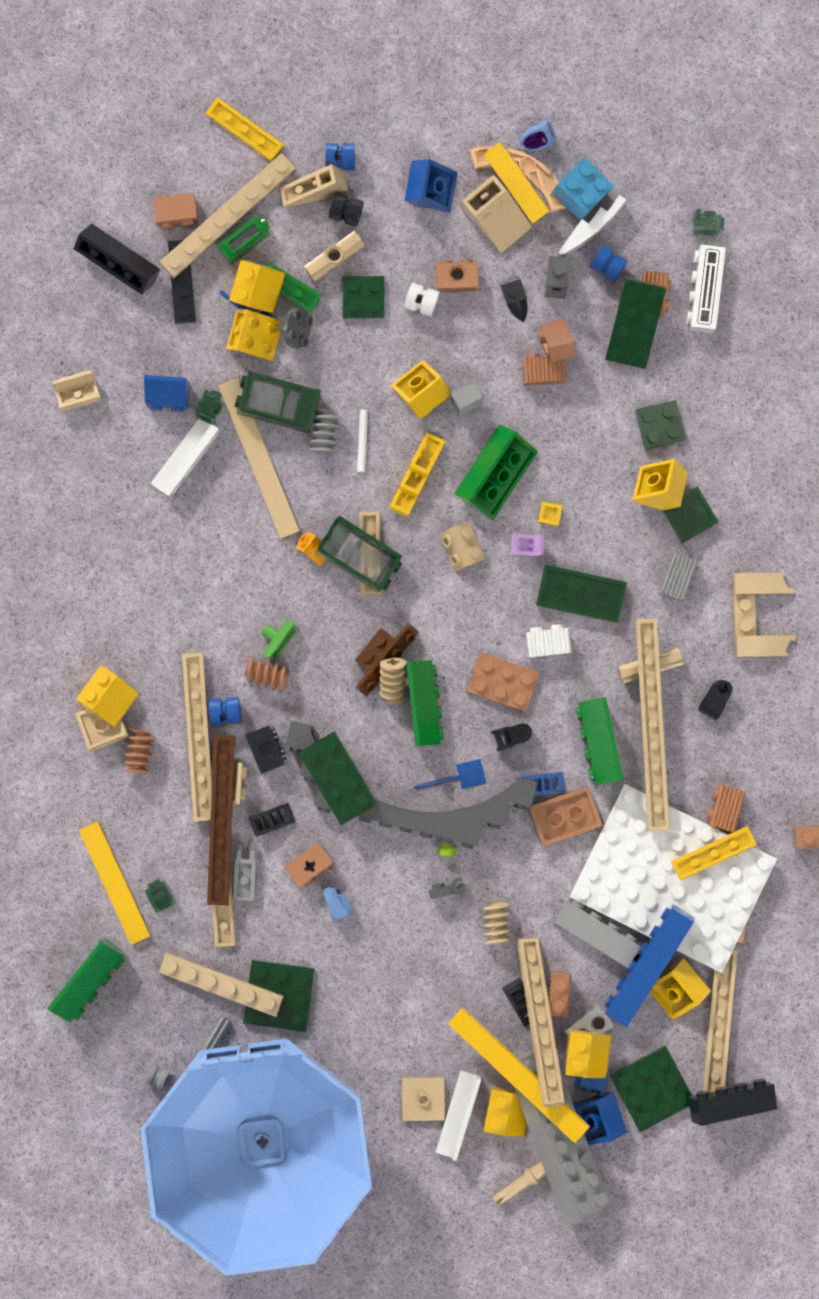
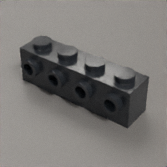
M94 224L89 225L79 233L73 248L141 295L154 285L160 272V268Z
M755 1079L751 1084L736 1083L732 1088L717 1087L713 1092L698 1091L696 1095L689 1097L691 1121L700 1126L777 1110L775 1085L767 1082L766 1079Z

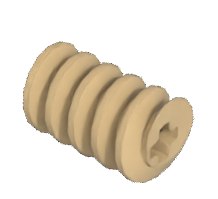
M390 658L380 662L381 690L379 691V696L392 705L401 704L405 701L407 661L402 658Z
M483 901L489 904V906L483 908V911L489 912L488 915L483 916V919L489 921V923L483 925L484 928L489 929L488 932L483 933V936L489 938L483 944H504V942L510 940V937L504 935L510 932L509 928L504 927V925L510 923L508 919L504 918L509 915V911L503 910L509 907V903L505 901Z

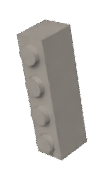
M573 900L572 903L567 901L554 923L628 968L641 947L637 944L638 939L628 933L626 937L620 934L619 927L611 922L608 925L601 922L602 917L593 911L590 914L583 911L584 906Z

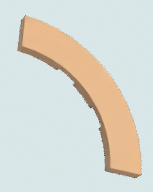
M493 146L477 147L469 150L475 170L493 168L484 156ZM511 148L506 149L524 172L525 177L542 193L551 213L567 209L551 193L559 181L551 173L550 169L524 152Z

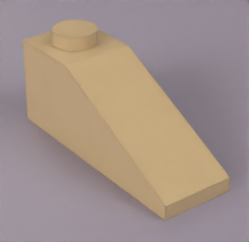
M332 164L280 187L284 207L334 197L336 192L341 194L348 191L344 171Z

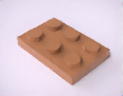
M480 652L466 692L526 712L539 672Z
M589 786L529 807L542 847L602 826Z

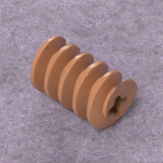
M251 656L244 677L247 676V682L249 683L255 678V685H259L263 681V687L265 688L271 683V690H275L279 686V692L282 693L285 690L290 671L286 673L285 666L278 671V664L270 668V661H267L263 666L262 659L254 663V656Z
M130 729L135 736L129 737V740L134 742V744L127 745V748L132 750V752L126 753L125 756L131 760L124 762V765L128 766L129 769L122 771L147 774L149 770L144 768V766L151 765V762L146 760V758L153 755L147 750L154 748V745L150 744L149 741L156 740V737L148 732Z

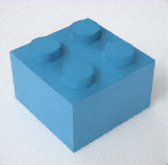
M584 157L556 185L551 193L581 221L609 194L614 185Z

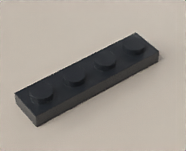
M183 240L168 241L169 253ZM190 264L176 278L171 276L175 324L196 322Z

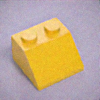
M241 260L229 300L247 307L274 313L286 273L248 260Z
M424 360L420 361L391 385L407 407L419 419L428 415L430 411L452 394L443 378Z
M676 459L640 466L632 501L660 510L681 507L688 472Z
M100 665L76 700L82 707L115 728L139 693L116 674Z
M685 958L662 973L650 991L672 1020L698 1006L711 992Z
M569 1029L564 1074L584 1078H606L612 1035Z
M491 1086L483 1131L503 1136L524 1137L527 1122L516 1092Z

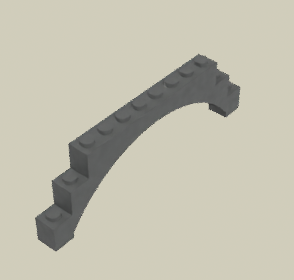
M291 721L285 746L290 747L289 751L298 753L317 742L312 732L314 726ZM303 762L300 776H304V781L315 783ZM517 777L514 784L484 802L444 812L407 810L375 799L378 804L358 815L359 821L371 823V820L379 821V826L391 828L392 825L400 827V831L412 833V830L420 832V836L432 839V836L435 835L441 837L440 841L452 844L454 840L461 842L463 847L473 849L474 846L479 844L484 822L488 823V827L500 829V826L505 827L511 802L515 803L514 807L526 810L527 806H532L537 782ZM318 788L314 805L319 806V811L330 813L331 808Z

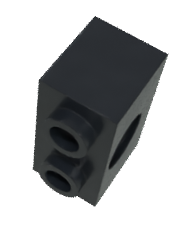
M268 725L245 735L261 774L285 765L284 760L287 757L283 747L279 749L276 741L279 740L275 728L271 729ZM265 743H270L273 746V752L270 755H265L262 752V746Z

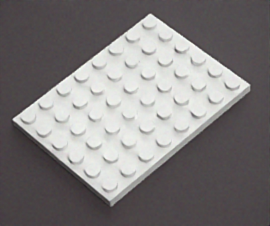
M624 784L569 897L650 937L649 934L655 925L659 926L662 922L660 916L665 908L670 909L672 904L695 917L693 925L676 951L722 973L777 858L752 847L679 881L670 861L728 834L669 805L670 830L648 831L646 794Z

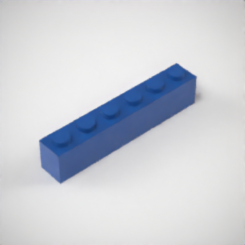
M672 904L670 909L665 908L660 916L662 922L659 926L655 925L649 934L651 939L648 944H642L638 951V954H640L637 961L632 960L626 970L629 972L627 977L619 980L615 987L618 991L614 996L610 995L604 1005L607 1007L605 1014L625 1027H628L694 923L695 917Z

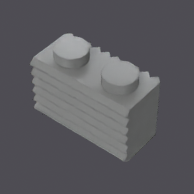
M473 382L451 394V403L459 418L482 405L483 391L479 385L475 386Z
M677 553L672 554L659 594L681 602L685 598L689 599L693 588L689 585L692 578L696 579L700 567H697L698 561Z

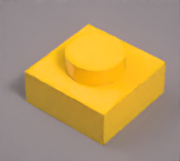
M542 501L538 523L558 527L563 505Z

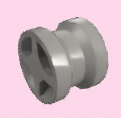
M154 1064L146 1084L156 1085L157 1089L162 1090L170 1070H162L159 1068V1065Z

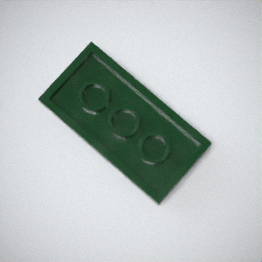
M625 278L605 360L646 369L666 287Z
M545 564L536 606L618 623L627 582Z
M335 731L298 752L340 825L347 823L378 804Z

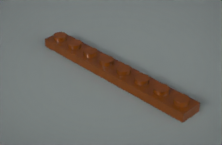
M214 735L207 905H229L236 736Z

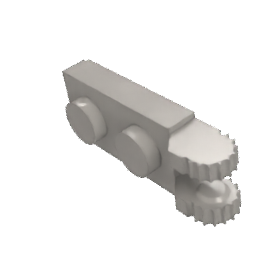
M237 842L233 901L255 902L256 843L251 842L249 846L250 859H242L243 842Z

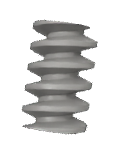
M316 409V412L320 414L315 416V421L319 423L313 425V428L317 431L312 432V437L316 440H311L310 442L315 448H310L309 451L319 454L334 453L335 449L331 448L330 445L337 444L332 437L338 436V433L334 432L333 429L340 427V425L334 422L335 420H341V417L331 410Z

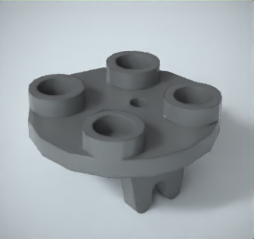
M294 307L290 309L286 316L278 317V321L282 322V324L277 325L276 329L284 331L287 345L296 349L307 347L309 344L310 327L313 325L312 315H308L307 311L302 307Z

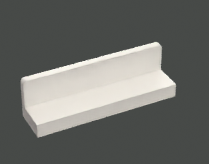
M199 418L151 484L171 498L218 436L220 430L213 424L211 425L204 419Z
M460 1070L436 1148V1153L451 1157L453 1161H457L481 1082V1076Z

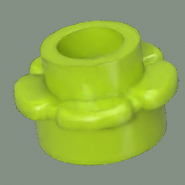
M441 843V847H438L437 850H439V856L454 857L458 848L454 847V843Z

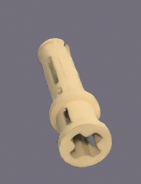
M541 1159L532 1168H526L524 1175L492 1196L499 1207H502V1205L530 1185L539 1184V1180L546 1176Z

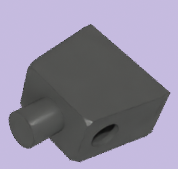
M549 256L545 297L565 299L569 280L570 258Z

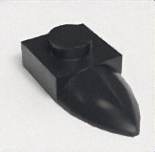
M521 279L501 285V290L510 312L518 320L524 322L527 316L528 305Z

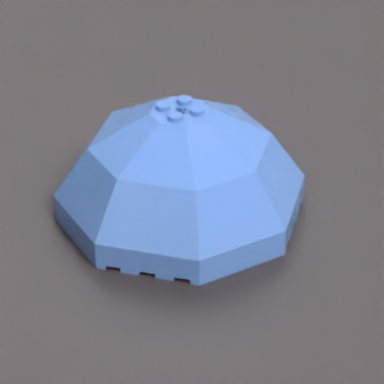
M288 1039L248 1044V1052H241L240 1045L200 1050L141 1127L151 1217L170 1230L182 1242L188 1244L201 1257L215 1265L226 1276L315 1264L322 1252L372 1188L361 1095ZM260 1136H264L269 1141L265 1144V1147L257 1144Z

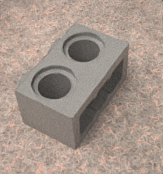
M595 1004L568 1025L564 1031L567 1035L569 1029L609 1035L614 1025L599 1005ZM597 1017H601L604 1020V1024L600 1028L593 1026V1020Z

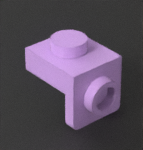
M512 534L511 555L527 557L543 555L545 548L544 535Z

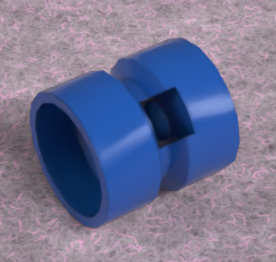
M326 143V167L332 164L337 168L341 167L343 171H355V143H343L342 146H339L337 143ZM335 153H341V161L335 160Z
M603 245L589 268L598 274L604 272V277L614 283L628 263V260L619 255L613 256L614 251Z
M239 696L227 697L225 701L221 698L209 699V713L212 726L224 725L225 722L229 724L242 722Z

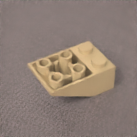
M494 175L461 202V208L500 254L533 228L509 192Z

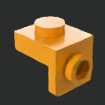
M307 532L299 539L296 548L321 567L326 559L314 552L322 540L316 535Z

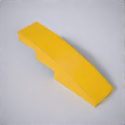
M428 432L426 433L389 506V510L408 518L445 444V440Z

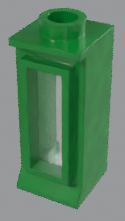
M254 215L251 220L224 241L217 244L218 250L226 256L228 262L232 265L270 235L268 230L270 226L263 217L259 219L257 215Z

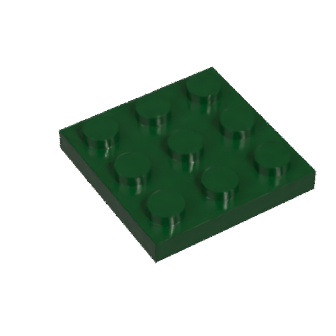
M252 960L249 983L283 995L284 999L277 1017L245 1006L243 1024L306 1032L315 968Z
M666 1046L610 1074L639 1132L690 1106L689 1097L692 1095Z

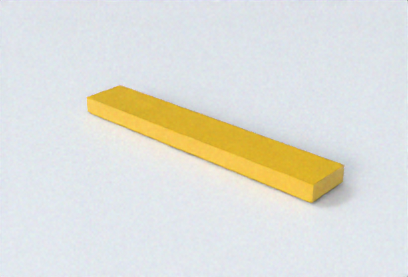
M99 821L80 829L79 833L130 944H135L151 936Z

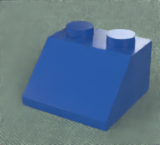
M430 159L411 161L404 201L417 207L450 212L457 172Z
M144 375L145 404L147 407H150V410L162 411L163 408H171V412L182 413L183 409H189L190 383L187 378Z
M614 1092L604 1093L603 1096L596 1095L573 1103L576 1113L590 1126L584 1133L588 1145L611 1142L628 1133Z

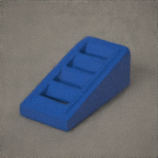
M563 772L521 776V778L533 779L536 782L537 779L541 778L542 791H538L537 785L534 796L565 793ZM548 777L550 782V790H546L545 778ZM553 777L558 778L559 789H554Z

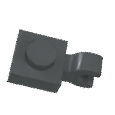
M455 878L452 884L445 886L444 883L432 885V889L429 890L430 899L454 893H464L465 888H456V883L463 881V878Z

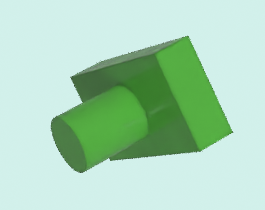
M288 619L279 631L267 625L263 629L262 635L271 642L263 654L275 662L299 628Z

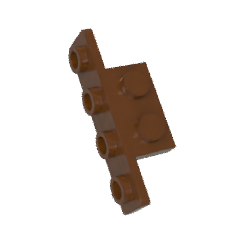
M407 623L396 638H393L380 628L355 659L359 665L368 671L356 686V689L366 697L376 688L380 681V662L385 659L400 658L407 646L415 640L418 631L411 624Z

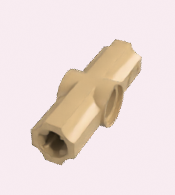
M354 231L337 244L329 246L324 253L304 266V269L309 277L316 282L334 268L341 266L345 260L360 251L365 245ZM331 253H338L340 258L332 261L329 259V255Z
M679 648L659 653L660 672L684 665ZM638 660L618 666L623 684L639 679Z

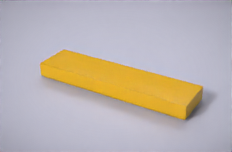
M218 97L205 113L206 116L271 162L284 147L283 143Z
M746 826L670 862L679 881L757 844L749 827Z

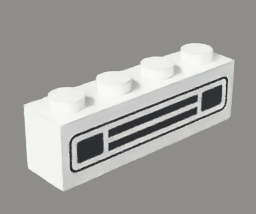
M701 244L699 250L694 252L693 263H697L696 271H692L691 275L694 291H690L688 303L692 304L691 312L688 311L686 316V324H689V330L714 333L716 330L725 247Z

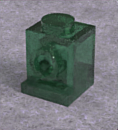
M696 209L694 213L693 234L718 236L720 230L724 229V217H721V215L716 214L714 211H704V213H701V209Z
M205 389L195 410L196 418L215 426L216 415L220 414L223 404H221L222 394L215 390L208 391Z
M158 879L148 884L149 889L145 890V893L155 913L177 903L166 881L160 882ZM158 891L164 892L162 899L157 897Z

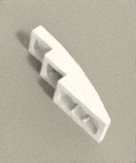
M619 195L608 211L600 207L590 223L582 219L558 252L557 257L569 255L594 238L612 221L625 205L626 199Z

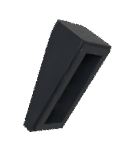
M289 803L248 818L255 837L296 822ZM284 809L288 821L284 822L280 810ZM276 812L280 822L278 825H276L272 814ZM268 815L272 825L270 828H268L264 817ZM258 818H260L264 828L262 831H260L256 821Z
M518 978L504 986L502 990L522 1024L526 1027L529 1025V1017L524 1018L523 1014L528 1012L527 1007L519 1010V1007L526 1004V998L516 1003L514 1001L525 994L523 981Z

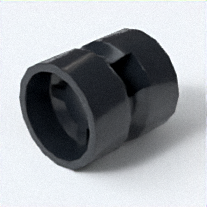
M336 192L328 218L338 222L343 219L345 224L357 227L364 201L356 198L348 200L346 195Z

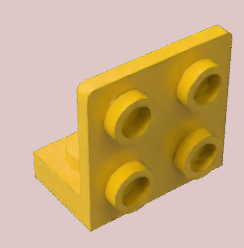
M236 309L226 349L273 361L281 332L276 329V326L281 325L282 322L250 310Z

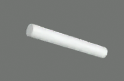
M360 410L357 472L365 473L368 410Z

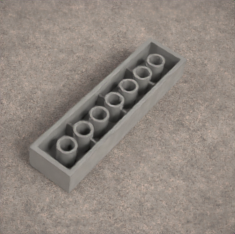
M534 1049L516 1056L538 1077ZM560 1071L565 1103L576 1113ZM514 1087L564 1224L580 1223L610 1207L609 1199L585 1135L583 1134L574 1143Z

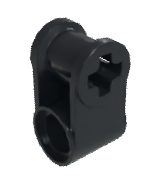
M726 680L715 681L699 705L698 711L717 721L732 694L733 688L731 683ZM725 684L724 689H726V692L719 694L718 685L723 686Z
M520 723L491 731L498 746L496 750H504L528 741L532 737L531 727L528 724ZM523 726L529 730V735L525 739L517 736L518 728ZM501 734H503L505 744H503Z

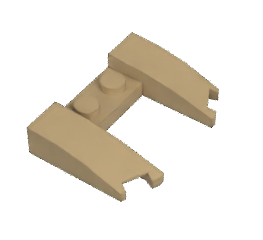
M734 573L732 575L735 658L783 657L789 655L785 651L790 640L795 642L796 635L756 636L755 595L795 594L793 587L789 589L783 579L786 576L785 573Z

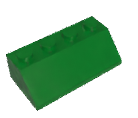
M499 424L454 494L475 510L494 520L538 451L516 431Z
M432 660L408 661L407 672L415 747L441 744L440 740H444L443 727H439L438 719H442L441 706L436 705V698H440L439 685L434 686V677H438L436 664L432 665Z
M606 697L579 702V707H576L575 711L577 720L581 719L583 728H579L581 739L586 740L587 748L584 749L586 761L590 760L591 769H588L590 782L594 781L595 785L623 780Z
M108 939L101 940L47 1009L68 1022L73 1021L74 1018L78 1021L85 1012L83 1009L87 1002L91 1004L98 996L96 990L100 985L105 987L112 978L109 975L114 968L118 970L125 962L123 959L125 953Z

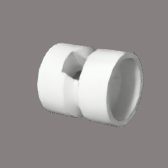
M412 282L404 308L414 312L420 310V314L432 317L440 291L431 288L424 290L422 285ZM419 294L423 295L421 304L416 303Z

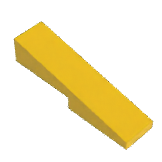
M501 142L484 154L532 224L549 212V207Z

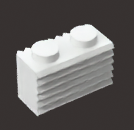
M563 624L552 625L550 630H543V627L530 628V632L526 633L529 658L571 653L569 628H564Z

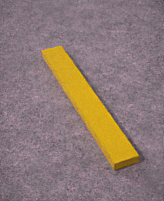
M464 1007L449 1021L448 1024L574 1143L588 1130L590 1126L566 1103L564 1106L542 1107L538 1077Z

